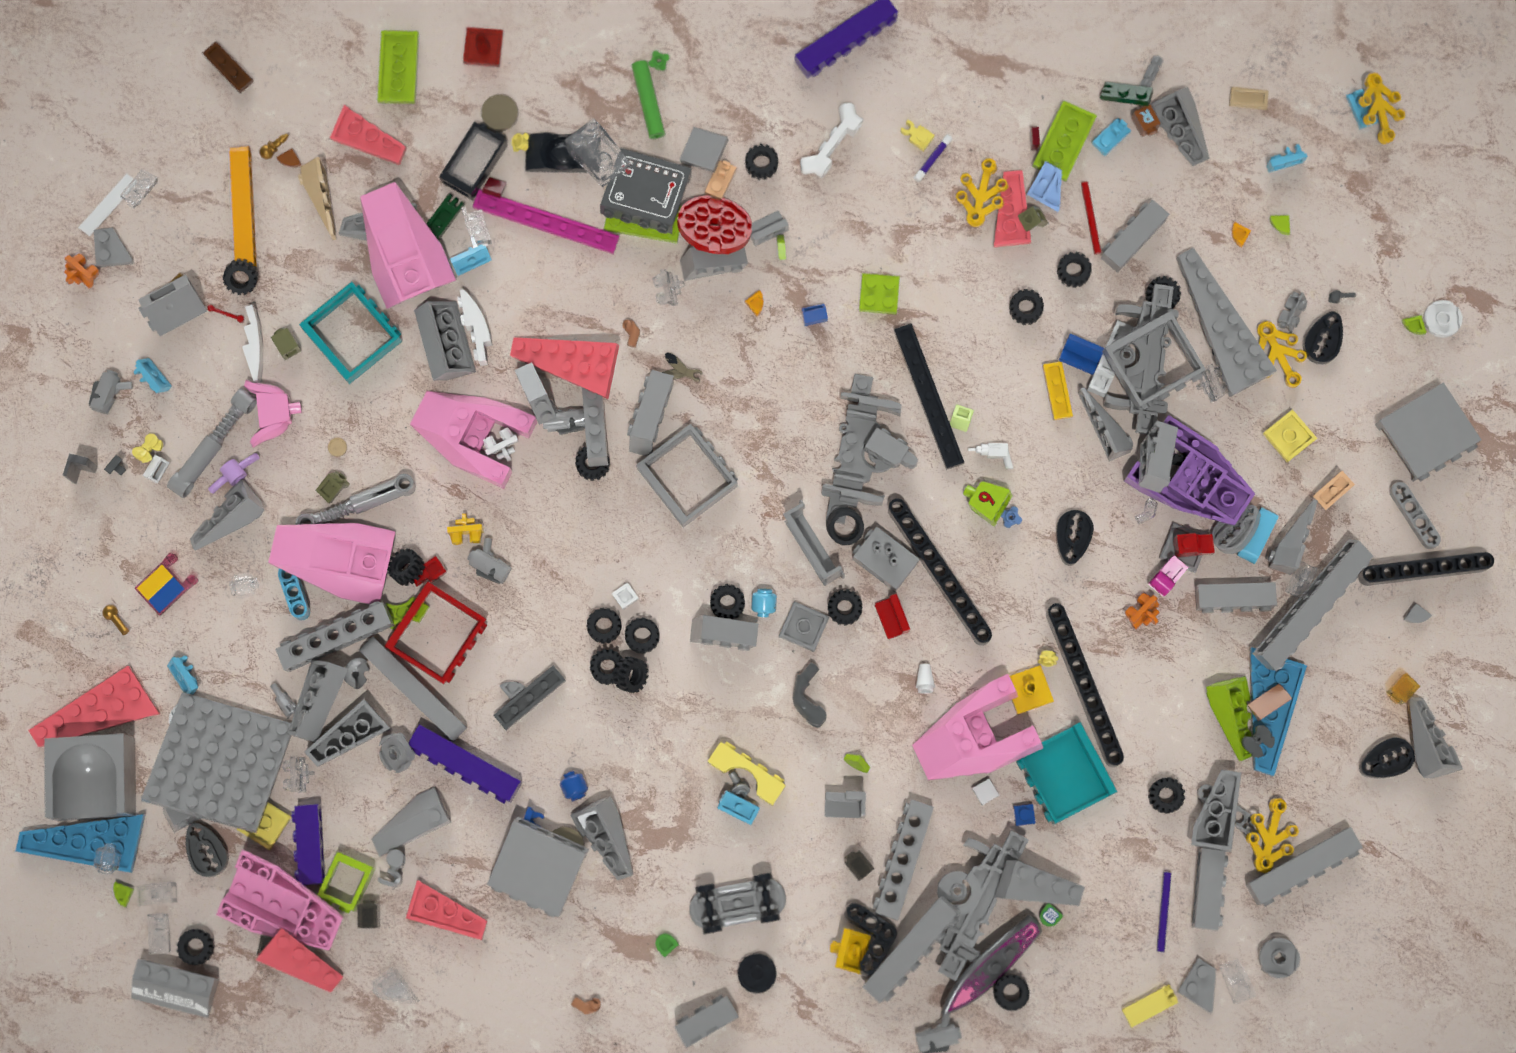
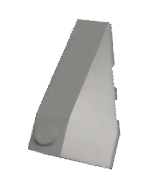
M1314 499L1307 506L1274 551L1271 550L1268 556L1269 568L1289 575L1299 568L1306 546L1302 543L1305 542L1310 531L1307 525H1310L1313 520L1318 500Z
M1221 770L1194 824L1191 845L1232 852L1241 772Z
M433 787L417 795L372 838L379 857L451 823L436 788Z

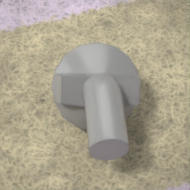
M735 771L729 773L728 775L734 784L730 788L731 793L741 798L746 797L750 792L748 784L745 781L741 782Z

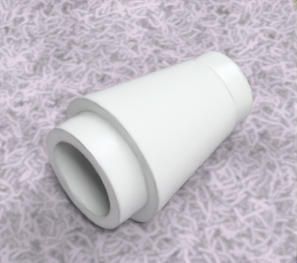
M930 664L919 665L916 683L918 693L929 694L935 688Z

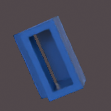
M825 304L801 308L804 326L828 322Z

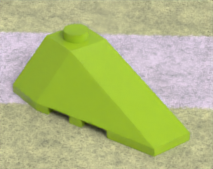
M1246 676L1216 682L1207 686V698L1209 699L1210 706L1238 760L1243 761L1252 757V753L1247 752L1242 745L1243 737H1252L1251 731L1248 730V720H1251V713H1247V702H1250V692Z

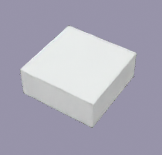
M628 582L612 593L623 610L639 599Z
M990 779L972 788L981 805L999 796Z

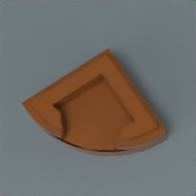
M292 148L276 157L280 164L287 167L297 168L302 166Z

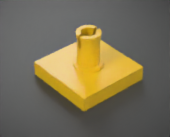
M1041 665L1009 676L1018 694V697L1012 699L1017 715L1054 702Z
M844 928L841 943L832 941L830 945V952L838 954L835 968L862 975L859 972L858 966L868 950L871 936Z

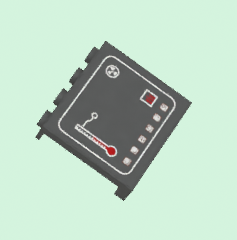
M620 148L600 204V214L607 218L620 219L625 223L638 224L642 228H652L663 234H672L673 225L687 184L690 183L692 177V168Z

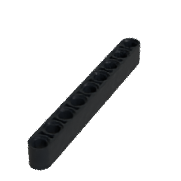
M899 498L893 499L888 507L890 517L974 642L980 646L988 644L992 637L991 629L906 503ZM900 505L902 511L896 513L892 510V506ZM905 520H909L912 522L913 526L911 528H905L902 522ZM920 536L923 539V543L916 544L913 538ZM931 552L934 555V559L926 560L924 553ZM936 568H942L945 574L943 576H937L934 570ZM948 583L953 584L955 591L948 592L945 585ZM959 599L964 600L966 607L959 608L956 605V601ZM970 615L975 616L977 623H968L967 617ZM978 632H985L988 636L987 640H980Z
M1058 603L1052 604L1046 611V618L1104 762L1109 767H1117L1124 760L1123 751L1065 608ZM1052 609L1059 610V618H1055L1051 615ZM1059 627L1067 629L1068 633L1066 636L1059 634ZM1072 645L1075 648V652L1073 654L1068 653L1065 650V646ZM1073 663H1080L1082 671H1075ZM1080 681H1087L1089 683V689H1082L1080 687ZM1090 698L1094 699L1097 703L1096 708L1089 707L1087 700ZM1095 717L1103 718L1104 725H1096ZM1103 735H1109V736H1110V738H1111V743H1110V744L1107 745V744L1103 743V741H1102V736H1103ZM1110 753L1118 755L1119 760L1117 763H1113L1110 760Z

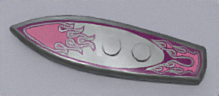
M1028 915L982 953L958 979L950 991L941 1013L946 1015L960 1010L976 1001L992 988L1042 933L1039 922L1034 917Z

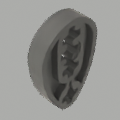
M199 823L191 824L187 828L185 841L187 857L192 869L204 877H215L221 874L226 869L229 861L226 847L209 828ZM195 827L201 829L199 838L196 835H192L194 832L193 828ZM202 845L209 846L207 852L209 855L214 856L211 859L212 862L218 864L215 872L209 870L211 864L208 861H204L207 856L205 853L200 852L203 849Z

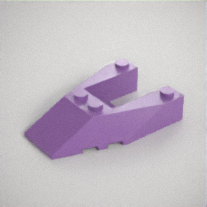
M1168 415L1163 423L1178 427L1175 449L1187 456L1168 486L1164 487L1160 493L1139 486L1140 462L1138 461L1124 482L1139 492L1173 509L1234 526L1254 497V491L1241 475H1238L1228 459H1225L1216 445Z

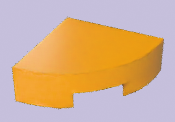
M1234 222L1231 232L1234 242L1242 248L1251 230Z
M760 290L745 301V304L756 317L761 313L764 305L763 295Z

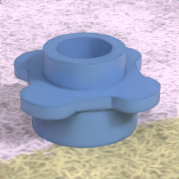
M1015 506L1007 511L1004 510L1001 515L1006 528H1010L1015 524L1019 525L1022 522V518L1018 515V508Z

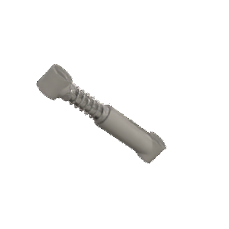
M240 388L231 399L232 406L228 409L229 413H225V418H222V422H219V426H216L213 434L210 433L209 436H205L180 471L176 472L168 481L167 488L181 498L187 497L192 491L194 483L221 449L223 438L227 437L226 434L230 433L229 430L233 429L232 426L236 425L235 422L239 421L238 418H241L243 414H249L255 408L257 399L244 389Z
M400 474L396 479L351 496L350 500L345 501L344 504L340 503L339 506L335 505L334 508L330 507L329 510L325 509L324 512L320 511V513L301 514L295 523L300 525L305 521H311V524H329L330 521L334 522L335 519L339 520L340 517L344 518L345 515L349 516L350 513L360 514L399 497L410 496L414 493L416 484L410 475ZM409 481L410 485L408 488L402 489L400 487L402 482Z

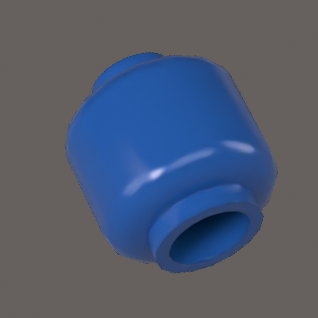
M572 771L563 775L564 779L561 780L560 787L565 799H571L573 802L586 796L585 793L588 791V786L582 774H575Z

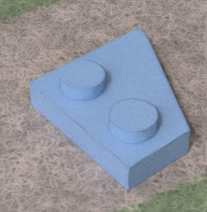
M1045 161L1027 195L1058 212L1060 210L1062 170Z

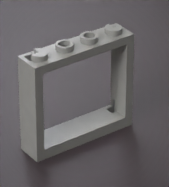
M1171 311L1108 345L1102 351L1137 410L1140 408L1148 409L1154 405L1153 401L1158 398L1160 401L1170 396L1169 392L1174 389L1177 392L1187 386L1185 383L1190 380L1192 382L1198 381L1203 377L1202 374L1206 370ZM1167 325L1194 371L1147 398L1140 400L1115 358L1114 353Z
M691 424L636 465L637 470L683 528L738 487V478L734 472H729L725 468L727 464L721 456L717 457L713 451L715 449L709 441L705 442L702 438V432ZM691 436L729 485L686 516L648 467Z

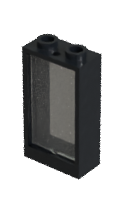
M473 122L440 174L439 179L441 183L473 201L478 190L481 189L507 148L506 137L499 132L494 133L490 131V128L483 123Z

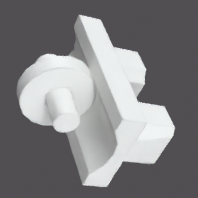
M508 427L499 432L503 439L502 442L496 444L493 436L483 440L488 457L502 450L496 456L498 460L506 457L507 461L511 460L509 455L514 453L515 450L513 447L507 450L505 448L518 442V438L516 435H513Z

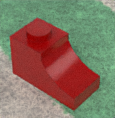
M1180 534L1173 538L1174 551L1177 558L1215 553L1212 534Z

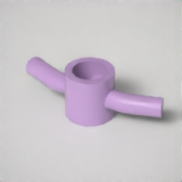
M254 453L240 463L235 459L226 462L220 468L223 476L215 481L208 490L214 494L226 482H229L232 486L236 485L247 476L243 469L259 460L258 454Z

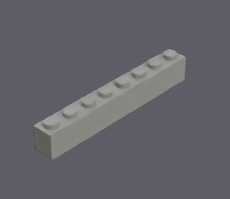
M1349 539L1252 653L1267 669L1277 671L1285 665L1287 658L1297 651V647L1302 641L1308 638L1309 632L1313 627L1321 622V618L1333 608L1335 601L1345 594V589L1357 579V575L1361 570L1369 565L1373 555L1359 540Z

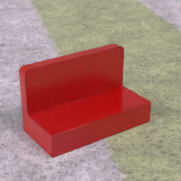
M897 593L889 596L886 600L875 603V608L887 639L910 632V627Z

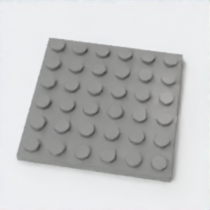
M182 692L141 800L257 833L291 739V735H288L291 723Z

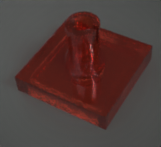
M467 27L463 64L500 67L504 31Z

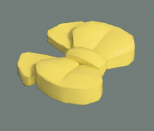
M150 433L146 435L145 443L142 446L133 448L132 454L142 463L152 460L150 452L152 450L161 451L163 442L155 434Z

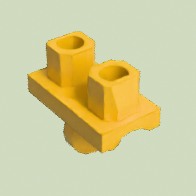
M462 513V519H455V524L462 526L447 527V533L453 545L463 544L462 535L467 534L470 536V543H481L484 527H482V524H474V518H467V514Z

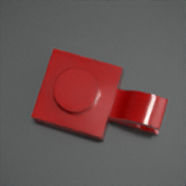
M436 556L424 564L425 570H422V576H418L420 578L418 581L414 580V584L418 587L427 579L430 583H433L447 573Z

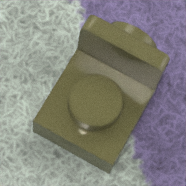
M1032 206L1018 215L1025 231H1030L1036 226L1044 227L1049 224L1040 207Z
M333 472L326 476L315 491L328 503H332L342 489L347 488L350 483L342 473Z

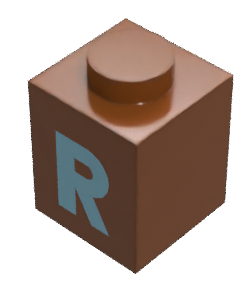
M1150 104L1133 112L1131 117L1141 137L1145 135L1152 136L1158 131L1161 124Z

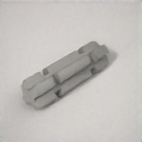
M1160 56L1152 58L1140 86L1151 87L1160 69L1159 66L1161 67L1163 59Z

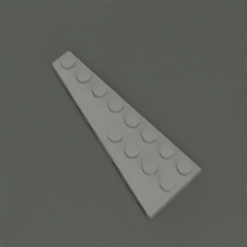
M1192 248L1180 254L1176 258L1190 288V296H1193L1196 304L1195 309L1201 317V325L1209 346L1214 351L1216 364L1220 367L1222 380L1226 383L1229 391L1228 395L1232 397L1274 374L1277 371L1196 250Z

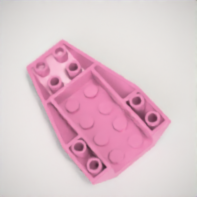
M396 182L360 196L372 275L387 309L429 290L456 281L441 243Z
M359 523L277 525L268 563L339 598L365 604L380 602L395 531Z
M242 850L235 868H238L229 892L222 899L216 915L246 930L274 937L278 930L282 928L301 944L330 950L343 916L280 867Z

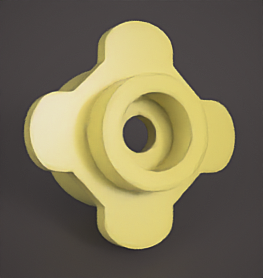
M517 133L512 137L511 144L515 152L528 149V133L523 135Z
M1042 651L1038 663L1045 667H1052L1057 664L1058 657L1053 651Z

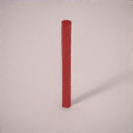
M1085 181L1081 183L1094 255H1099L1102 253L1089 184Z

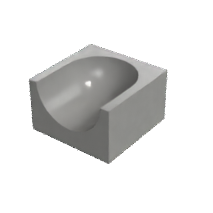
M125 734L44 738L45 818L56 821L136 816L135 738Z

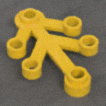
M1373 72L1365 79L1367 89L1363 96L1359 98V104L1362 107L1371 105L1368 113L1363 117L1366 125L1376 122L1375 115L1378 111L1382 130L1378 133V140L1381 144L1385 145L1392 142L1395 138V132L1389 128L1386 111L1397 122L1405 118V112L1402 109L1396 110L1382 98L1381 93L1388 97L1390 103L1395 104L1401 100V94L1398 91L1392 92L1383 84L1382 77L1378 73ZM1372 94H1374V98H1375V100L1373 101V103H1372V99H1371Z
M991 158L985 159L981 164L983 175L979 191L973 184L970 174L965 173L960 178L961 183L968 188L976 200L975 207H973L968 201V195L965 191H959L956 194L957 201L968 212L967 222L972 227L981 226L985 222V216L1004 206L1002 197L995 195L1008 189V183L1005 179H999L996 182V186L987 191L990 176L997 171V164ZM992 163L990 167H986V164ZM965 178H969L968 182H963ZM1001 183H1005L1004 187H999ZM961 195H965L964 199H959ZM994 197L992 203L983 208L984 202ZM997 200L1001 201L999 205L995 204ZM979 215L977 219H973V216Z
M1269 321L1260 323L1257 328V333L1260 337L1259 345L1264 351L1268 341L1271 347L1268 358L1273 365L1277 358L1286 375L1285 383L1288 387H1298L1302 377L1298 372L1292 371L1284 355L1293 357L1296 362L1302 363L1307 358V354L1303 350L1297 351L1280 345L1276 338L1285 340L1287 345L1294 346L1298 342L1297 335L1276 330L1275 325ZM1267 328L1269 334H1265L1263 329ZM1289 337H1293L1295 342L1291 343ZM1302 354L1304 358L1299 359L1297 355ZM1289 379H1295V384L1290 383Z
M1274 798L1269 803V809L1273 814L1268 832L1263 824L1265 819L1262 814L1255 813L1251 816V822L1256 826L1264 842L1263 851L1258 844L1260 838L1257 833L1249 832L1246 835V841L1251 845L1256 855L1254 866L1261 873L1269 872L1273 868V862L1283 856H1290L1294 852L1291 844H1283L1279 850L1271 854L1273 846L1288 837H1296L1299 833L1296 825H1288L1285 830L1276 835L1281 814L1287 808L1286 802L1281 798ZM1279 803H1281V809H1280V810L1278 809V804H1279ZM1257 816L1260 818L1258 823L1256 822ZM1291 828L1294 829L1293 834L1290 833ZM1252 835L1255 837L1253 842L1251 841ZM1286 847L1289 848L1288 853L1285 852ZM1264 860H1266V866H1265V867H1264V865H1263V861H1264Z

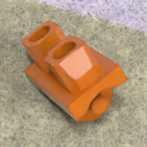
M80 253L73 257L70 255L66 256L65 260L67 262L64 273L67 277L65 281L68 284L75 282L77 285L82 282L89 289L94 286L93 280L99 275V270L94 265H90L85 269L83 265L86 264V259Z
M1142 593L1137 599L1138 604L1142 607L1136 610L1133 606H1130L1125 611V615L1130 620L1134 629L1137 630L1142 623L1148 626L1150 622L1155 625L1159 622L1156 618L1160 613L1157 610L1159 603L1156 596L1152 595L1150 597Z

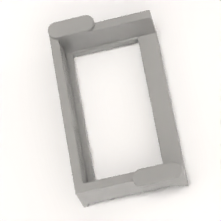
M799 500V505L783 514L786 518L785 523L824 586L839 577L844 579L845 575L842 567L834 566L803 516L805 504L802 500Z

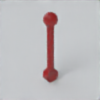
M213 305L207 306V310L209 312L214 311L225 316L234 318L239 323H243L245 321V318L242 315L236 316L231 313L214 308Z

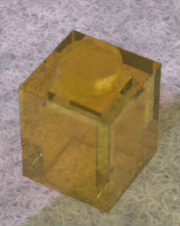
M1405 673L1386 692L1389 694L1388 697L1392 702L1402 705L1421 686Z

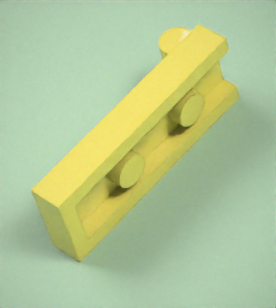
M1166 985L1121 1010L1132 1028L1179 1002L1170 985Z

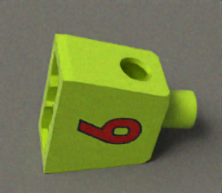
M984 481L980 482L977 489L967 485L963 492L964 496L970 498L968 503L970 509L994 527L1013 497L1009 489Z

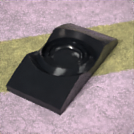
M548 132L529 134V147L525 155V172L600 173L601 136L583 133L561 135Z

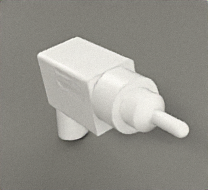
M1007 443L981 444V446L976 448H968V451H975L977 454L987 456V458L1003 459L1006 469H1014Z

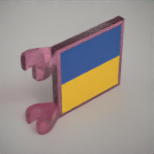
M169 553L134 588L159 616L199 581L193 575H189L183 583L168 568L178 561V557L173 553Z

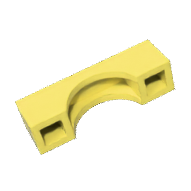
M720 742L709 758L708 763L724 774L729 770L737 768L749 771L757 782L756 796L773 806L786 787L783 784L785 780L776 774L774 776L768 774V769L758 763L756 766L750 762L752 758L742 752L740 755L735 752L736 748L730 743L726 742L723 744Z

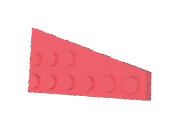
M514 337L510 356L526 364L533 363L534 367L544 372L553 374L562 380L609 399L619 345L607 342Z
M126 666L28 731L38 747H44V738L83 736L88 733L120 726L124 723L160 715L130 666Z

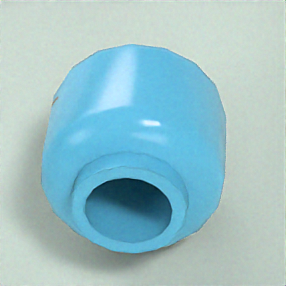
M757 589V592L752 594L751 609L758 613V617H769V614L776 611L777 595L773 593V590Z

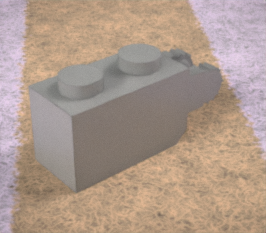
M876 428L864 448L865 452L892 468H897L902 464L908 467V469H914L918 464L917 457L909 452L907 443L900 438H893L891 433L884 428H881V430Z

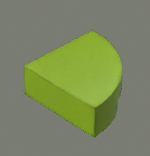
M1273 215L1269 217L1271 225L1283 235L1290 234L1289 215Z
M777 235L778 257L780 260H786L784 235Z
M1422 315L1402 320L1404 327L1411 333L1417 335H1425L1427 333Z
M846 754L843 759L858 771L868 773L870 769L861 755Z
M114 882L113 892L115 898L121 906L126 908L134 889Z

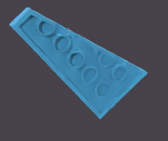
M1251 647L1252 701L1278 684L1292 697L1290 701L1259 721L1252 713L1253 734H1255L1257 725H1264L1270 730L1271 735L1275 737L1273 748H1269L1263 743L1260 744L1263 757H1253L1254 771L1273 777L1307 665L1287 659L1281 669L1277 671L1269 670L1252 654L1256 648Z
M145 815L23 831L19 833L15 852L132 873Z

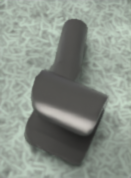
M1335 290L1330 293L1329 302L1340 303V298L1356 297V293H1341Z

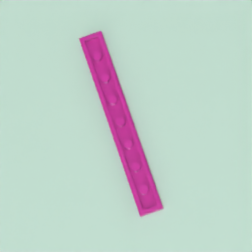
M482 190L477 192L472 206L473 209L614 255L620 239L619 235L503 197L490 196L482 193Z

